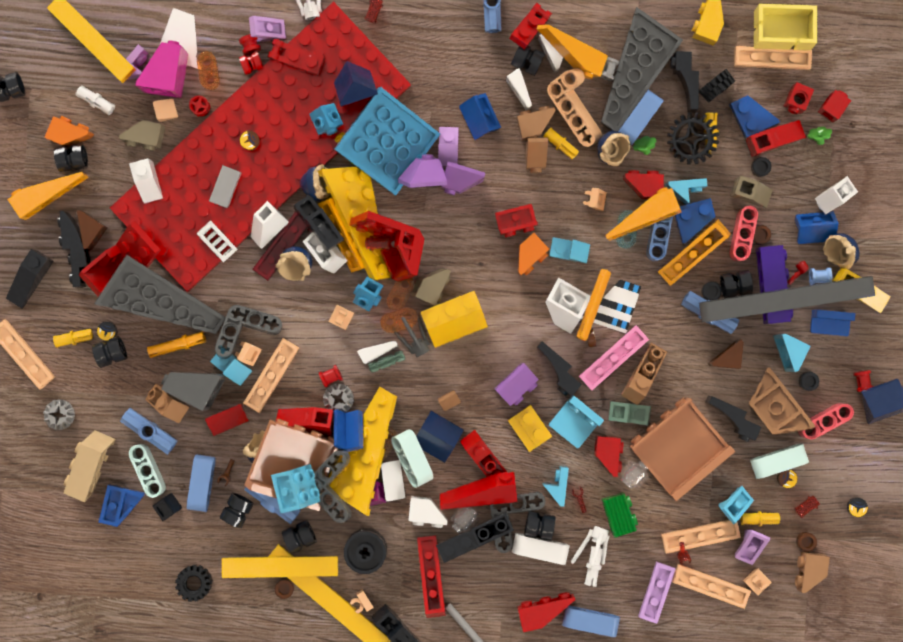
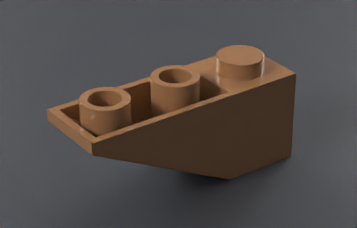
M650 343L629 378L621 396L638 405L646 397L667 351Z

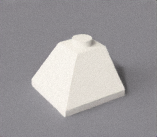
M558 278L545 303L554 324L571 334L580 321L591 296Z

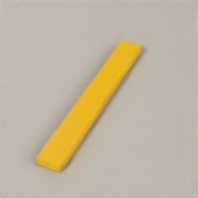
M278 544L268 557H291L293 555ZM318 576L287 577L363 642H391L387 635L361 612L356 613L354 606Z

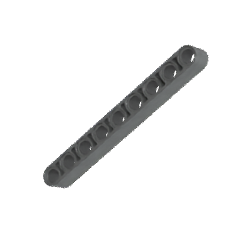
M873 276L704 301L699 303L701 321L711 322L875 296Z

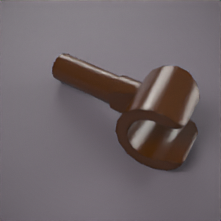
M230 459L225 472L217 479L218 484L221 478L226 479L225 486L231 481L230 471L235 460Z

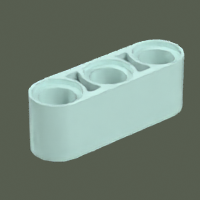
M408 429L392 437V445L410 484L417 488L433 479V472L414 432Z
M800 443L755 457L750 462L756 479H760L807 464L809 460L804 444Z
M134 445L129 450V458L147 496L152 498L158 497L164 493L166 485L154 457L147 445ZM137 448H141L143 450L142 458L137 457ZM145 465L151 468L150 475L144 473ZM153 483L159 486L158 493L152 491L151 485Z

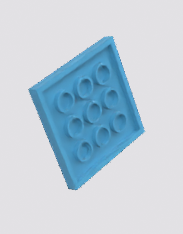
M379 87L377 89L378 94L371 97L334 150L396 196L403 186L398 183V178L415 158H422V155L429 151L440 133L386 90Z

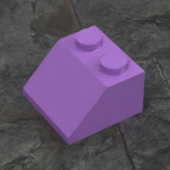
M521 363L494 389L510 406L512 404L516 406L524 399L522 395L526 391L530 393L537 387L538 384L536 382L539 379L524 363Z

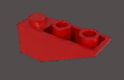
M800 120L756 133L745 140L751 156L754 157L804 139L806 136Z
M317 407L278 409L276 421L281 419L287 421L288 426L294 427L296 424L306 428V432L311 433L314 430L323 435L331 436L334 425V411Z
M473 430L460 440L464 449L486 477L507 472L476 430Z
M564 592L558 594L556 598L546 596L540 598L538 602L532 603L531 600L521 602V605L517 606L523 633L542 629L575 601L574 594Z

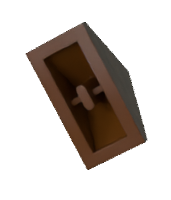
M77 211L83 249L93 250L108 227L86 212Z
M742 339L734 341L708 364L713 367L741 369L744 344Z

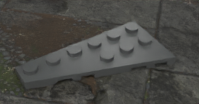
M636 7L601 120V124L611 131H619L683 41V39L638 7Z
M129 255L125 256L94 302L95 305L122 310L214 334L217 333L226 318Z

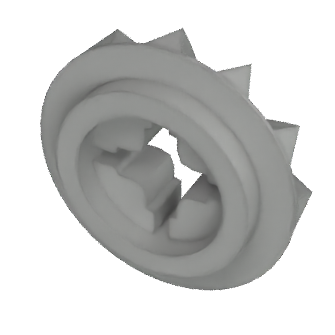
M344 384L329 386L323 396L324 406L333 411L338 409L342 412H347L354 402L351 389ZM341 392H343L341 399L345 402V404L339 402L335 406H333L335 399L333 398V396H331V394L338 396L339 394H341Z
M60 399L53 400L46 405L43 412L44 421L50 428L55 430L68 428L73 423L75 417L72 405ZM58 409L61 414L66 415L59 418V421L56 416L52 415V413L58 412Z

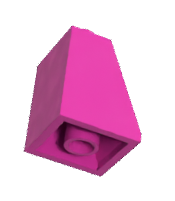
M168 40V43L161 42L137 79L135 86L147 94L182 98L188 60L187 51L177 41Z

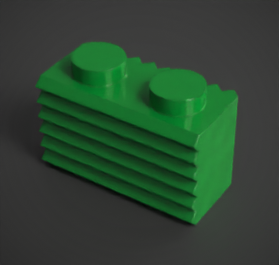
M622 492L601 499L614 538L637 531L635 526L638 525L635 514H631L629 507H632V502L629 496Z

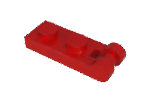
M536 3L513 31L509 39L525 50L538 34L537 26L545 25L552 13L548 10L545 11L541 8L540 4Z
M278 39L273 40L272 51H269L268 58L319 76L325 59L324 56ZM280 49L286 50L284 56L279 55Z

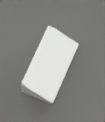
M400 460L382 462L381 470L386 502L406 498Z

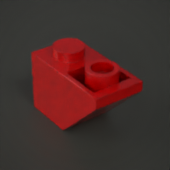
M629 170L628 173L623 175V180L641 199H650L653 195L657 194L658 190L664 188V174H659V171H647V174H640L638 170Z
M596 435L594 455L613 477H618V473H621L622 461H619V455L623 453L624 443L621 442L619 437Z

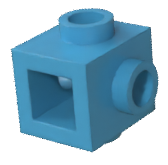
M334 103L320 106L309 114L318 135H332L338 132L337 128L343 125Z
M367 276L361 285L358 284L353 292L356 295L353 303L367 311H370L373 305L377 307L382 298L379 294L383 285Z

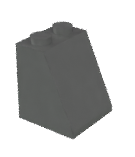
M170 372L169 375L166 374L161 382L163 385L161 390L201 411L210 410L227 377L223 374Z

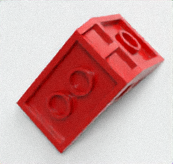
M366 211L351 218L349 226L355 227L359 232H369L376 238H383L380 253L393 280L399 282L418 275L425 240L420 229L371 211Z
M134 221L128 225L116 245L100 254L81 270L79 276L99 296L126 255L149 267L161 250L137 222Z

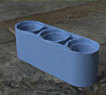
M647 90L618 131L629 136L630 145H633L664 101L650 90Z
M673 216L651 225L646 255L651 261L661 260L666 255ZM656 229L663 230V238H658L655 235ZM653 247L660 249L661 254L659 257L652 255Z
M195 455L187 498L188 510L207 512L214 475L215 457Z
M568 606L564 611L562 626L616 637L620 617L609 613Z

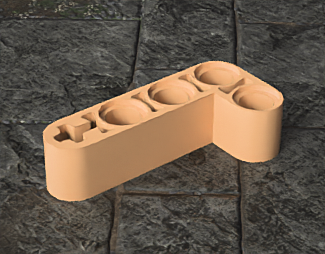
M579 68L565 71L548 85L547 92L579 142L583 146L589 147L598 143L602 133L574 91L585 79L584 72ZM571 74L575 76V82L571 80ZM557 85H559L561 88L560 93L557 90ZM568 101L571 103V109L567 105ZM578 117L581 118L582 125L578 122Z

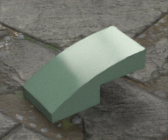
M611 401L608 420L649 425L651 406Z

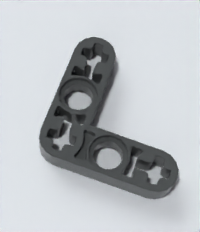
M233 305L228 310L215 346L217 356L221 359H227L232 356L243 326L270 335H277L282 330L281 320L267 313L241 305ZM237 310H239L240 314L243 316H246V313H248L246 317V322H244V317L238 316L237 318H234V314L232 313H236ZM254 315L261 318L260 323L256 325L250 323V318ZM264 318H266V323L273 324V322H276L278 328L274 327V329L271 330V327L268 324H265V327H262L264 324ZM229 327L235 328V335L227 336L225 334L226 329ZM225 340H227V349L229 351H225L224 354H222L220 348H223L225 346Z
M345 450L333 452L314 473L315 482L318 483L317 488L319 493H322L319 496L320 502L318 503L337 523L348 521L352 514L349 506L329 486L350 462V455ZM342 455L343 458H342L341 460H342L343 462H340V463H337L336 465H334L333 463H336L337 460L339 459L338 456ZM326 467H329L332 470V475L330 478L326 477L324 474V469ZM327 494L330 495L333 499L331 505H328L325 502V496ZM341 510L344 511L343 517L339 516Z
M540 492L517 494V498L523 500L521 508H514L512 503H509L511 510H507V506H503L500 511H497V508H493V505H490L491 517L493 519L506 513L509 518L510 513L539 510L545 505V497ZM536 495L542 499L538 506L535 503H529L530 507L526 508L525 496H528V500H533ZM511 532L508 533L509 535H505V541L509 542L505 549L502 546H498V543L502 541L501 537L495 539V546L499 552L507 553L511 550L513 544Z

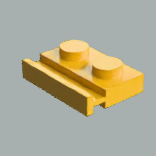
M531 405L508 420L529 452L552 437Z

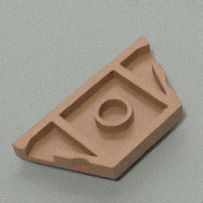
M768 367L749 402L751 408L772 435L814 429L816 427L771 368Z

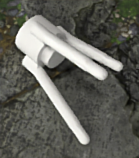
M296 0L301 16H305V20H313L316 17H320L319 13L322 12L321 0H317V5H315L314 1L306 0L307 3H304V7L300 0Z
M594 526L593 530L589 529L587 537L577 550L571 563H575L591 537H593L592 541L597 544L592 557L591 567L595 565L600 545H603L601 564L604 565L607 543L610 537L608 536L609 531Z

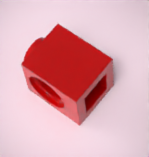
M796 82L792 85L783 107L787 108V111L792 114L798 115V113H803L809 104L814 89ZM794 96H799L802 100V103L797 104L794 100Z
M834 90L829 94L818 113L834 123L841 117L852 100L847 98L848 95L843 91Z

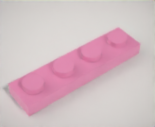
M635 325L579 375L580 379L592 391L649 339Z

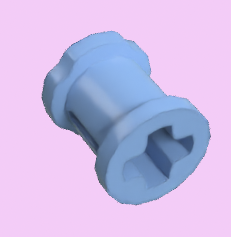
M811 268L809 270L810 285L832 282L831 268H826V270Z

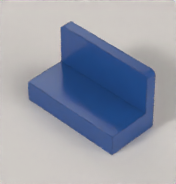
M486 93L473 96L459 106L474 140L501 128Z
M834 211L827 214L820 212L795 215V223L798 228L797 242L798 244L826 242L829 236L836 235L839 223Z
M812 310L810 332L849 336L850 321H855L856 313Z
M338 409L334 410V446L347 452L363 449L362 411L355 410L345 413Z

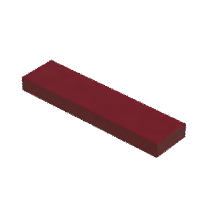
M296 211L288 220L289 223L280 231L252 269L267 281L270 280L278 269L276 264L280 259V254L287 248L294 247L308 228Z

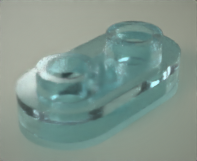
M625 210L622 213H620V215L618 216L617 225L620 224L626 216L632 214L633 211ZM637 231L627 234L630 237L629 242L624 241V236L617 238V244L624 249L632 247L636 242Z

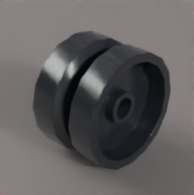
M362 528L355 531L348 538L344 547L346 564L359 574H370L377 571L383 565L387 555L385 538L378 531L371 528ZM364 547L368 548L369 553L363 552Z

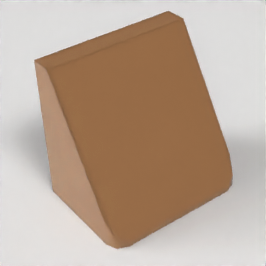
M455 390L438 398L444 411L461 403Z

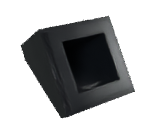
M173 493L165 496L152 506L162 521H165L182 509Z

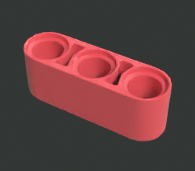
M746 206L737 213L729 251L733 261L740 262L750 256L758 219V211L753 206ZM745 210L751 213L750 220L744 218ZM741 229L747 231L748 236L746 239L740 236ZM737 248H741L744 251L742 258L736 255Z
M835 404L810 418L816 426L812 429L810 435H807L805 430L798 431V433L803 438L816 439L849 421L854 415V410L848 404ZM842 407L846 410V414L843 417L839 415V410ZM825 416L829 418L827 426L822 424V419Z

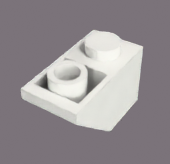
M267 201L254 214L251 238L262 249L289 222Z
M411 496L409 521H412L413 525L424 526V523H431L432 527L443 528V525H447L446 516L431 498Z

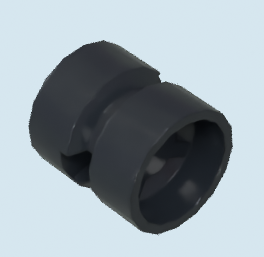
M519 46L511 65L520 69L525 68L526 73L535 76L545 57V53L537 49L532 51L530 46H527L525 50Z
M18 72L6 74L5 78L0 76V102L8 101L10 97L15 99L25 96V87Z
M84 144L71 145L70 148L67 146L54 148V160L59 172L71 171L72 167L76 170L88 167V156Z
M749 270L738 271L736 275L733 273L720 275V285L724 298L736 297L738 293L741 296L753 293V282Z
M120 336L109 339L107 344L102 341L92 345L94 359L100 368L112 365V361L120 362L127 359V351Z
M232 492L227 501L229 507L223 509L220 519L234 527L242 528L246 521L245 514L250 513L254 503L248 498Z
M528 511L524 536L535 538L539 535L540 539L551 541L556 516L547 514L540 516L539 513Z
M308 520L298 523L296 528L290 527L282 531V537L291 554L301 550L303 545L308 547L317 543L315 533Z

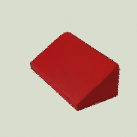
M241 403L205 418V421L213 436L246 423L249 419Z

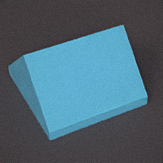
M787 334L773 335L785 372L799 371L811 346Z

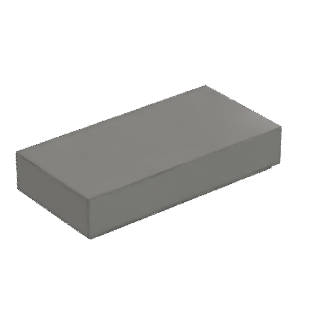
M222 165L209 202L228 208L241 172Z

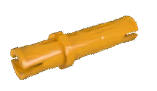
M203 331L188 336L185 334L178 339L148 346L147 352L149 357L153 358L181 349L188 350L192 346L206 343V337Z

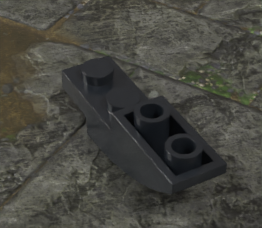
M59 211L60 216L57 218L59 228L61 227L59 244L63 250L70 251L68 262L71 265L72 272L69 274V280L73 287L84 288L86 284L79 276V273L91 263L89 250L83 248L80 227L68 212Z
M504 513L436 545L443 562L446 563L514 531L507 514Z

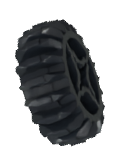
M688 113L687 119L684 115H681L680 119L682 122L676 119L674 123L677 127L670 126L674 133L667 134L668 137H672V140L667 141V144H673L674 146L669 149L670 152L676 150L677 152L674 154V157L677 158L681 155L680 162H684L687 158V164L689 165L692 163V160H694L695 165L699 164V158L702 162H706L705 155L711 158L713 155L710 150L717 151L713 144H719L720 142L714 140V137L720 136L719 133H713V130L718 128L717 125L710 127L713 120L709 119L705 122L707 115H703L700 119V113H695L694 118L692 113ZM694 122L702 125L707 133H698ZM688 124L687 134L679 138L680 131ZM692 133L697 137L702 136V138L695 140L694 144H692L693 141H685V139L692 137ZM708 139L705 149L698 154L700 142ZM680 144H688L692 154L685 152Z

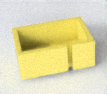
M759 4L754 11V28H756L754 31V49L790 50L794 46V50H812L817 44V6Z

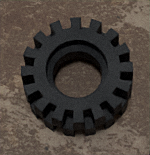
M725 69L702 87L699 92L709 103L736 80Z
M192 565L186 567L178 574V578L175 580V583H177L175 589L179 591L177 593L179 596H183L182 599H188L189 602L194 600L196 602L209 593L212 587V580L210 579L211 574L207 573L208 570L206 568L203 569L201 565ZM190 576H196L200 579L201 586L198 590L188 588L187 579Z

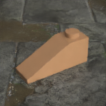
M528 138L525 146L526 170H530V173H541L542 170H545L548 138Z

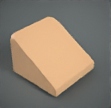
M174 99L153 102L156 118L159 122L178 118Z

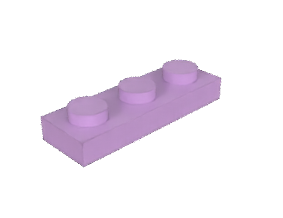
M656 561L638 614L639 618L658 623L675 572L674 567Z

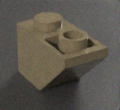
M142 120L120 134L119 139L125 142L124 145L136 147L137 144L142 145L143 149L154 151L155 148L161 149L165 126Z
M739 176L735 179L730 197L767 208L773 190L759 181Z
M440 268L418 277L410 295L436 306L442 298L444 286L450 280L449 274L451 270Z

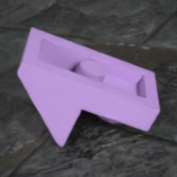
M260 16L249 17L251 37H258L257 42L286 39L284 20Z
M139 44L126 58L136 69L128 79L139 78L142 72L137 67L142 65L147 59L148 52Z
M439 127L438 159H440L442 166H447L448 161L457 164L459 127Z
M745 530L744 540L735 552V558L753 565L770 541V537L754 530Z

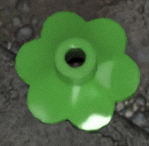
M823 126L817 129L814 128L809 130L808 138L817 141L818 145H822L825 143L824 139L831 137L832 130L826 129Z
M644 136L641 139H637L634 142L633 149L648 155L651 153L650 149L655 147L656 138Z

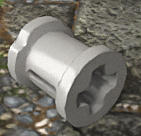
M607 57L601 77L599 78L613 81V74L616 66L619 65V61Z

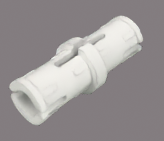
M82 85L78 88L76 92L77 97L85 100L91 107H96L107 115L113 113L115 105L102 98L99 93L95 94Z
M591 546L589 563L586 564L588 569L584 583L593 587L597 586L598 573L602 567L600 562L603 548L601 547L595 565L591 567L596 546Z

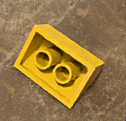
M475 291L421 311L435 348L488 327Z

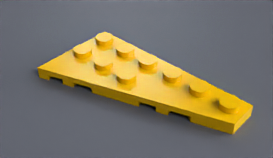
M358 167L321 169L317 171L327 185L325 188L328 194L331 193L335 201L334 206L347 233L350 232L354 240L352 243L362 257L361 262L369 278L375 281L390 278V273L380 253L383 238H376L372 233L359 232L355 227L349 226L351 218L366 211L378 214L371 177Z
M382 387L378 388L363 415V449L348 452L350 455L349 464L329 485L342 500L367 516L370 515L371 509L369 507L371 499L374 498L375 491L373 490L375 482L379 477L385 451L383 449L385 439L388 438L389 422L393 417L397 396ZM340 455V457H339V459L337 460L336 464H337V463H340V462H343V461L341 460V459L343 458L342 455Z

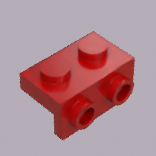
M532 204L495 213L500 236L505 235V238L515 236L516 232L521 230L524 233L534 231V227L538 226Z

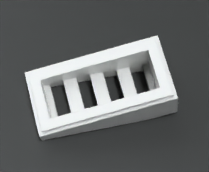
M518 68L507 75L506 81L524 109L530 110L532 106L521 70Z
M211 220L197 232V235L223 262L238 250ZM213 228L214 231L205 237L204 234ZM218 234L219 237L211 244L209 240ZM223 239L225 242L216 249L215 246ZM229 245L231 248L222 255L220 252Z
M391 341L360 349L357 352L363 363L368 364L396 348L398 343Z

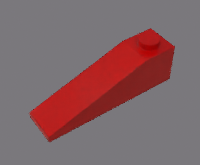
M515 473L493 474L441 493L440 509L517 502Z
M436 535L418 537L417 543L425 615L427 618L446 616Z

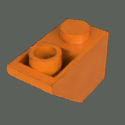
M53 116L45 138L62 146L70 147L92 138L94 134L89 132V127L78 123L75 126L71 124L72 120L61 116L59 119Z
M532 233L519 246L518 274L520 276L523 273L527 276L534 269L532 265L536 261L541 263L549 256L546 253L549 248L535 233Z

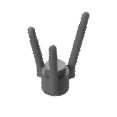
M401 317V320L414 341L411 345L394 327H391V330L409 349L411 354L419 357L430 351L428 347L430 343L427 340L420 317L417 318L423 341L421 338L417 339L405 317Z

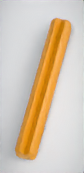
M601 269L578 329L576 337L580 340L586 341L591 331L611 276V272L606 269Z

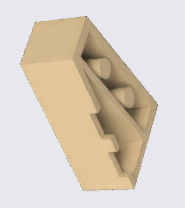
M95 430L84 441L77 444L75 448L76 457L69 466V469H71L70 475L64 481V486H66L64 494L82 502H85L93 494L101 475L100 469L103 461L106 462L108 459V455H106L107 449L114 445L116 439Z

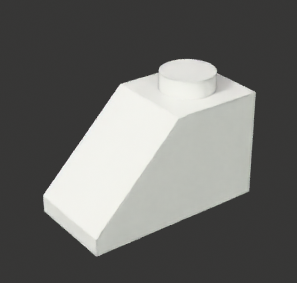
M147 158L129 163L134 183L143 202L149 203L163 199L153 161Z
M847 176L822 192L815 200L818 207L827 214L844 204L858 191Z
M313 232L303 241L324 270L335 273L347 262V259L338 247L335 246L327 251Z

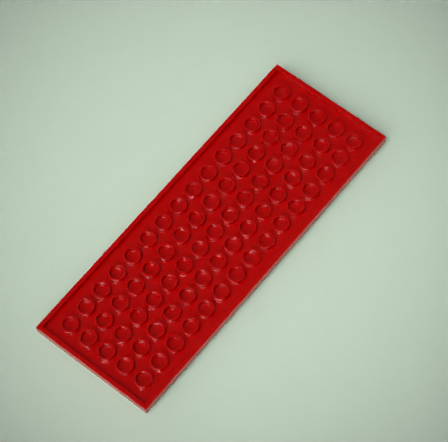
M334 1L319 14L320 17H316L288 43L325 57L319 76L270 59L263 66L264 69L257 71L154 166L163 199L144 203L136 185H134L110 207L126 227L134 221L137 222L160 248L161 251L155 258L187 292L222 262L197 235L201 228L211 220L237 248L251 235L254 214L267 201L278 210L301 188L300 180L309 168L321 164L325 166L338 154L334 150L338 144L335 142L337 135L341 132H347L371 99V97L344 106L340 105L334 81L346 61L370 70L376 89L382 87L396 99L411 87L407 79ZM281 49L279 55L284 56L286 50ZM334 103L343 125L337 128L338 132L332 135H318L309 114L320 106ZM245 131H254L259 136L260 144L255 150L248 151L241 146L240 136ZM222 165L241 172L228 208L209 202ZM211 228L208 232L204 234V236H209L214 231V229ZM216 234L211 240H209L210 243L212 244L219 237V235ZM222 239L215 248L218 249L225 241ZM227 245L220 253L223 255L231 247Z

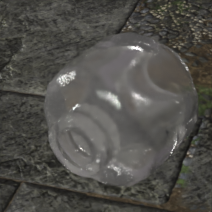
M630 461L621 470L620 475L622 477L620 480L630 489H639L649 478L646 472L648 468L641 461L638 463Z
M472 507L457 508L450 517L453 523L451 527L459 534L462 531L469 533L478 524L479 519L477 516L479 514Z

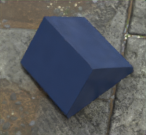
M346 61L334 81L340 105L344 106L377 95L378 92L370 70Z
M898 379L861 391L868 424L903 412V388Z
M430 411L416 437L423 451L445 463L464 429Z

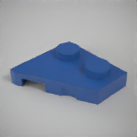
M748 95L729 104L745 139L780 123L779 119Z
M711 198L680 206L682 213L674 215L682 244L687 243L716 217Z
M111 484L107 485L98 523L118 527L145 496V492Z

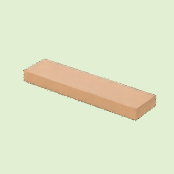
M735 47L734 66L811 69L812 50Z
M4 319L0 323V344L36 387L41 390L55 378L54 374L7 319Z
M282 338L243 404L261 413L300 349L298 346Z
M730 520L661 534L666 554L741 538L738 522L733 524Z
M677 564L671 581L672 583L745 609L751 593L749 589L681 564Z

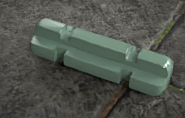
M398 351L394 355L385 356L378 359L377 362H370L368 367L372 373L376 372L380 368L383 369L396 364L395 362L405 360L403 351Z

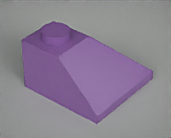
M424 154L422 158H415L398 178V183L409 188L447 185V179L440 159L433 157L432 154Z
M448 161L445 170L447 185H441V189H445L444 193L449 195L461 194L482 183L485 173Z

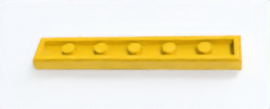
M54 0L47 7L122 83L136 71L66 0Z
M338 556L222 558V578L338 576Z

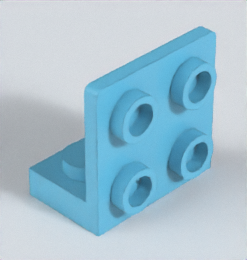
M571 396L551 420L549 426L576 448H579L596 426H600L604 420L578 398Z
M311 464L271 475L280 513L302 509L320 502V493L316 486L315 474Z

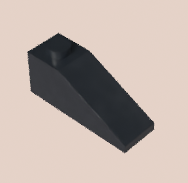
M31 249L21 263L6 299L23 309L54 261L38 250Z

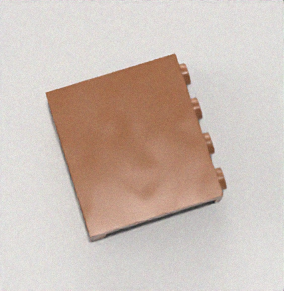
M684 397L675 403L676 407L671 412L670 410L665 411L660 416L661 420L656 424L655 422L651 423L645 429L646 433L642 436L639 434L631 440L632 444L629 446L675 501L679 500L735 452L692 403V399H685Z
M277 419V421L269 420L244 486L250 491L277 498L271 475L311 464L315 473L328 457L338 450L334 446V437L328 436V438H324L322 433L314 430L311 433L306 432V428L296 424L294 427L288 426V422ZM326 467L324 469V474L326 477L328 476L330 470L329 467ZM315 503L306 508L320 511L321 506L319 503Z

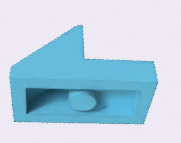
M707 178L669 181L665 185L668 189L672 188L675 196L687 205L690 203L689 190H691V193L702 192V189L707 187Z
M553 237L549 257L587 264L590 244L577 240L571 241Z
M224 347L220 349L222 354H224L225 351H228ZM216 354L210 361L223 372V375L240 386L252 372L248 366L239 361L233 354L227 359H221Z
M559 466V470L555 471L557 485L542 483L562 507L565 504L569 470L566 466Z
M740 486L727 500L718 505L728 519L735 524L754 500L743 486Z

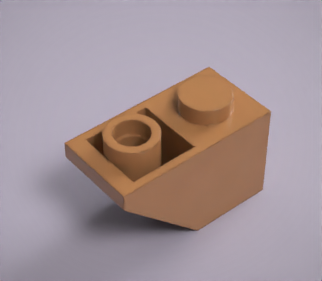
M555 107L538 108L539 111L532 113L531 110L520 112V116H517L516 120L521 141L540 137L552 119Z
M155 384L145 400L162 416L180 423L189 406L182 400L161 390L162 387Z
M801 552V556L798 557L797 561L799 575H796L795 586L798 591L807 593L827 577L830 557L825 554Z

